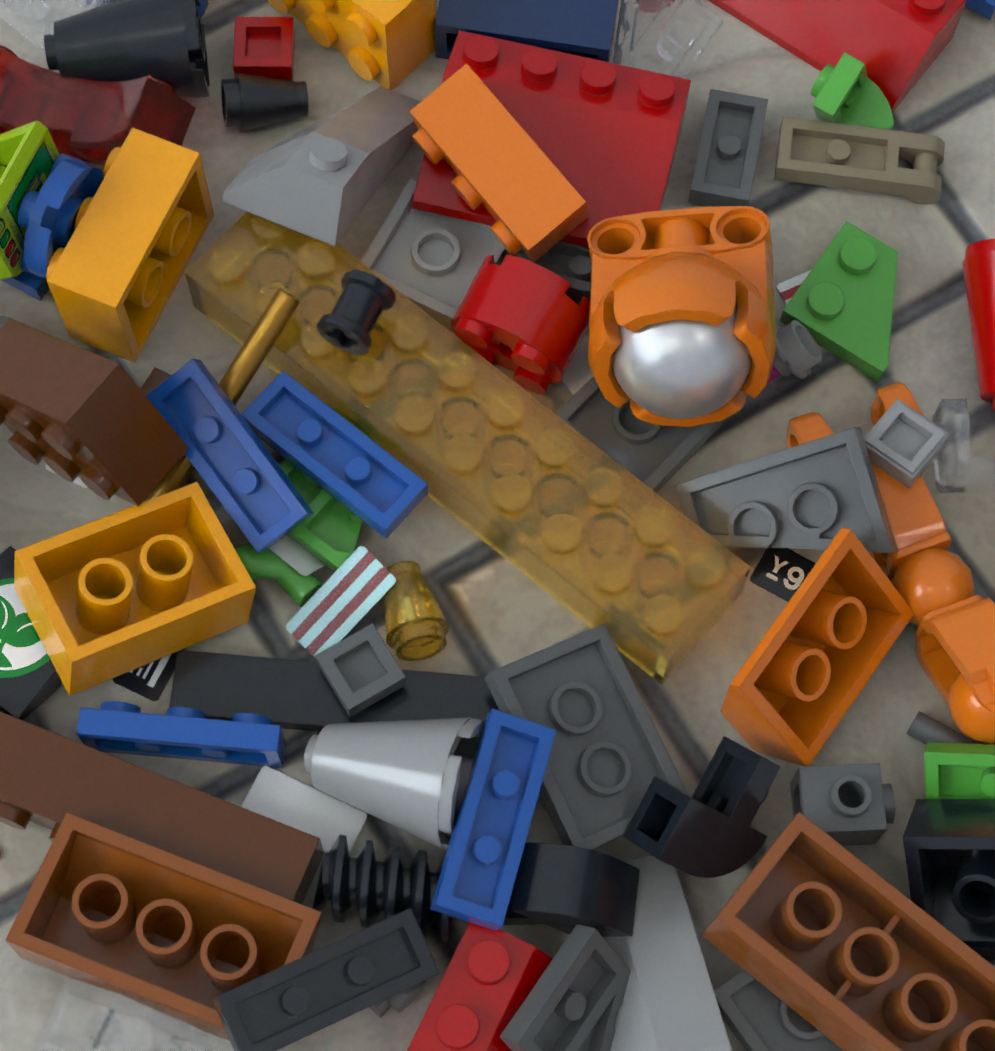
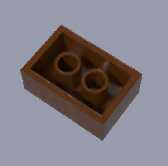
M11 318L0 329V425L4 423L13 433L8 439L9 444L22 457L34 465H38L43 459L53 471L69 482H73L79 477L88 488L105 500H110L113 495H116L139 507L187 452L189 447L119 363Z

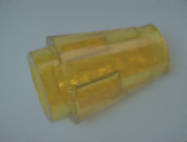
M414 561L394 563L386 568L396 578L395 584L384 594L386 643L389 647L395 649L396 656L401 660L420 661L431 658L446 647L447 641L445 636L449 631V624L421 572L420 565Z

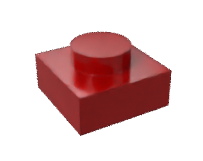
M235 17L234 76L238 72L293 80L295 50L294 18Z

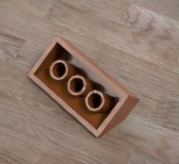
M66 813L5 941L25 960L230 1042L212 999L311 954L322 918V912Z

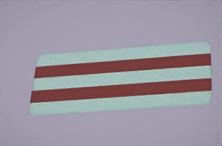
M359 546L286 624V629L316 659L315 655L340 642L395 584L396 578L364 546Z

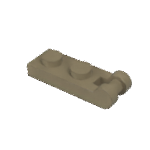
M782 117L774 180L905 196L912 203L932 204L941 198L942 178L937 174V167L944 162L945 142L937 136ZM898 159L908 160L913 165V169L898 167Z

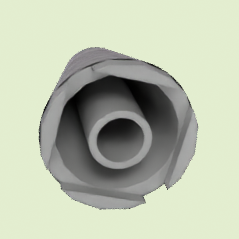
M468 717L329 723L324 726L319 735L314 734L309 739L304 755V769L306 773L311 774V781L316 789L447 851L485 721Z

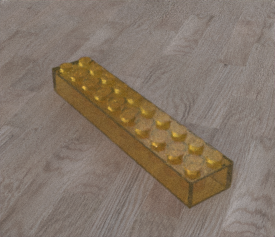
M246 212L184 272L194 307L242 346L278 288L285 290L301 302L263 363L278 375L282 370L325 404L336 410L378 442L380 447L428 483L427 496L590 628L605 623L617 649L661 685L741 595L751 568L749 565L338 243L336 246L330 245ZM354 269L376 276L383 283L390 286L396 294V301L393 307L382 312L370 334L372 346L365 355H354L338 349L320 335L316 326L324 314L331 313L344 290L341 286L344 274Z

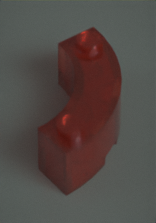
M0 45V134L38 120L48 128L59 155L65 153L86 161L88 164L105 165L110 152L115 147H122L132 127L182 146L195 107L177 96L176 91L169 84L153 79L150 76L120 82H103L61 76L60 73L42 68L17 57L12 50Z

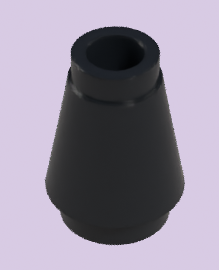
M236 72L233 79L221 80V103L225 127L238 126L239 131L244 132L293 120L297 117L308 116V92L305 81L294 82L293 80Z

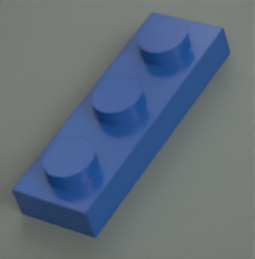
M191 359L146 396L189 447L185 453L186 457L257 553L267 551L314 514L313 510L201 360Z
M283 370L241 413L262 441L386 539L428 494V483Z
M120 701L101 703V709L80 708L76 734L84 745L101 752L283 768L286 741L281 726L272 725V720L263 715L236 713L232 715V721L206 719L204 712L187 707L168 708L166 715L140 713L141 708L134 704Z
M493 708L486 715L430 910L494 931L503 926L557 730Z

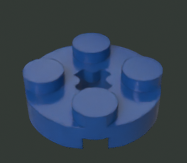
M65 153L60 154L55 160L50 175L40 192L31 190L26 194L18 212L19 226L27 229L20 262L21 269L24 272L47 280L46 273L50 259L58 248L66 247L76 229V216L82 202L89 196L94 197L104 179L101 169Z

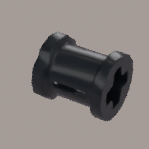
M354 269L344 274L341 280V286L344 290L331 313L324 314L316 326L320 335L338 349L354 355H365L372 346V339L370 337L372 330L382 312L393 307L396 301V294L390 286L383 283L376 276Z

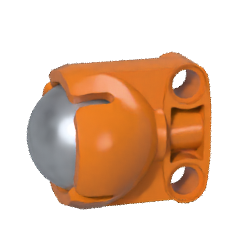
M708 206L616 216L595 224L587 237L591 258L588 364L604 398L617 408H620L630 399V408L636 418L654 425L693 427L722 421L741 410L747 395L755 399L767 385L776 352L774 262L768 216L762 210L751 206Z

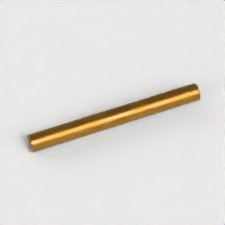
M278 288L219 383L234 405L239 401L301 302L281 288ZM185 454L150 493L146 501L186 485L195 471V467Z

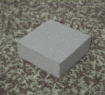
M897 398L864 437V441L871 462L910 489L947 445L950 434Z

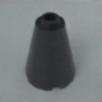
M115 0L55 21L54 34L44 35V48L48 68L50 71L59 70L63 82L193 98L210 97L208 89L210 78L204 25L201 24L199 13H196L195 7L200 6V0Z

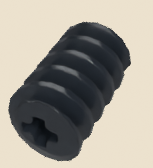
M339 834L329 852H326L317 881L313 909L322 912L329 900L331 901L334 921L344 923L354 906H358L361 927L368 928L374 924L381 911H385L387 919L411 908L424 938L433 923L437 921L439 922L442 942L448 943L453 917L430 910L445 856L436 872H430L427 851L418 850L409 867H404L400 846L392 845L383 861L378 862L375 857L373 841L365 840L357 855L352 857L349 856L346 835Z

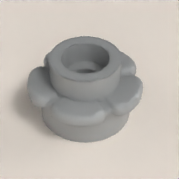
M793 320L783 328L776 325L774 367L786 377L792 373L801 379L811 374V368L822 361V354L817 342L811 333L796 320Z

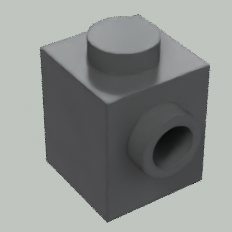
M880 763L799 766L790 782L793 818L800 812L842 846L876 844L886 832L887 824L894 823V792L890 783L882 784Z

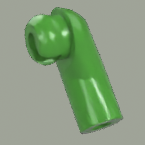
M250 542L235 548L254 584L257 582L258 577L273 579L299 607H303L323 586L313 574L308 576L301 575L270 549L257 553Z

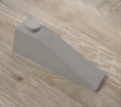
M384 87L373 90L251 158L224 190L222 202L336 246L414 141L412 135L418 131V128L409 111L419 104L420 101Z
M652 855L624 861L639 868L640 872L633 935L603 937L631 971L623 1003L615 1015V1034L610 1051H732L677 869Z

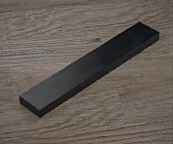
M186 650L177 651L169 708L187 707L200 710L206 714V719L232 721L233 714L254 713L270 718L272 725H280L284 729L321 732L324 726L329 723L468 717L485 721L486 715L492 708L499 710L484 679L485 677L402 670L406 676L407 685L349 717L317 662Z

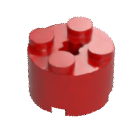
M493 254L485 257L452 318L450 326L454 334L462 342L458 353L463 359L483 369H490L493 363L515 372L513 379L523 388L537 394H545L550 384H556L562 380L589 328L590 301L583 296L581 302L577 305L571 298L565 295L570 283L536 263L517 256L506 255L501 265L494 263Z

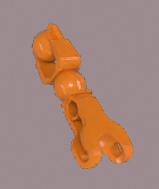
M901 382L878 388L876 398L871 407L873 425L879 421L897 398L924 416L909 389ZM810 412L789 419L786 444L788 448L834 434V432L819 413ZM871 462L898 552L870 553L914 613L909 622L918 626L914 634L916 640L915 653L918 662L948 704L953 723L966 737L976 740L980 744H995V604L989 597L983 599L981 595L974 596L975 588L971 569L957 554L948 551L952 539L946 531L943 518L922 476L909 489Z

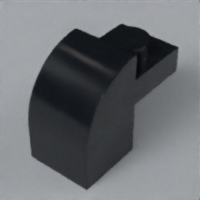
M724 736L693 795L654 776L623 836L658 860L687 874L701 878H714L731 873L746 864L758 852L768 837L751 827L750 824L760 805L766 799L770 786L781 766Z
M526 842L503 925L545 924L570 934L575 926L580 924L597 929L602 937L632 936L640 869L615 857L590 849L552 843Z

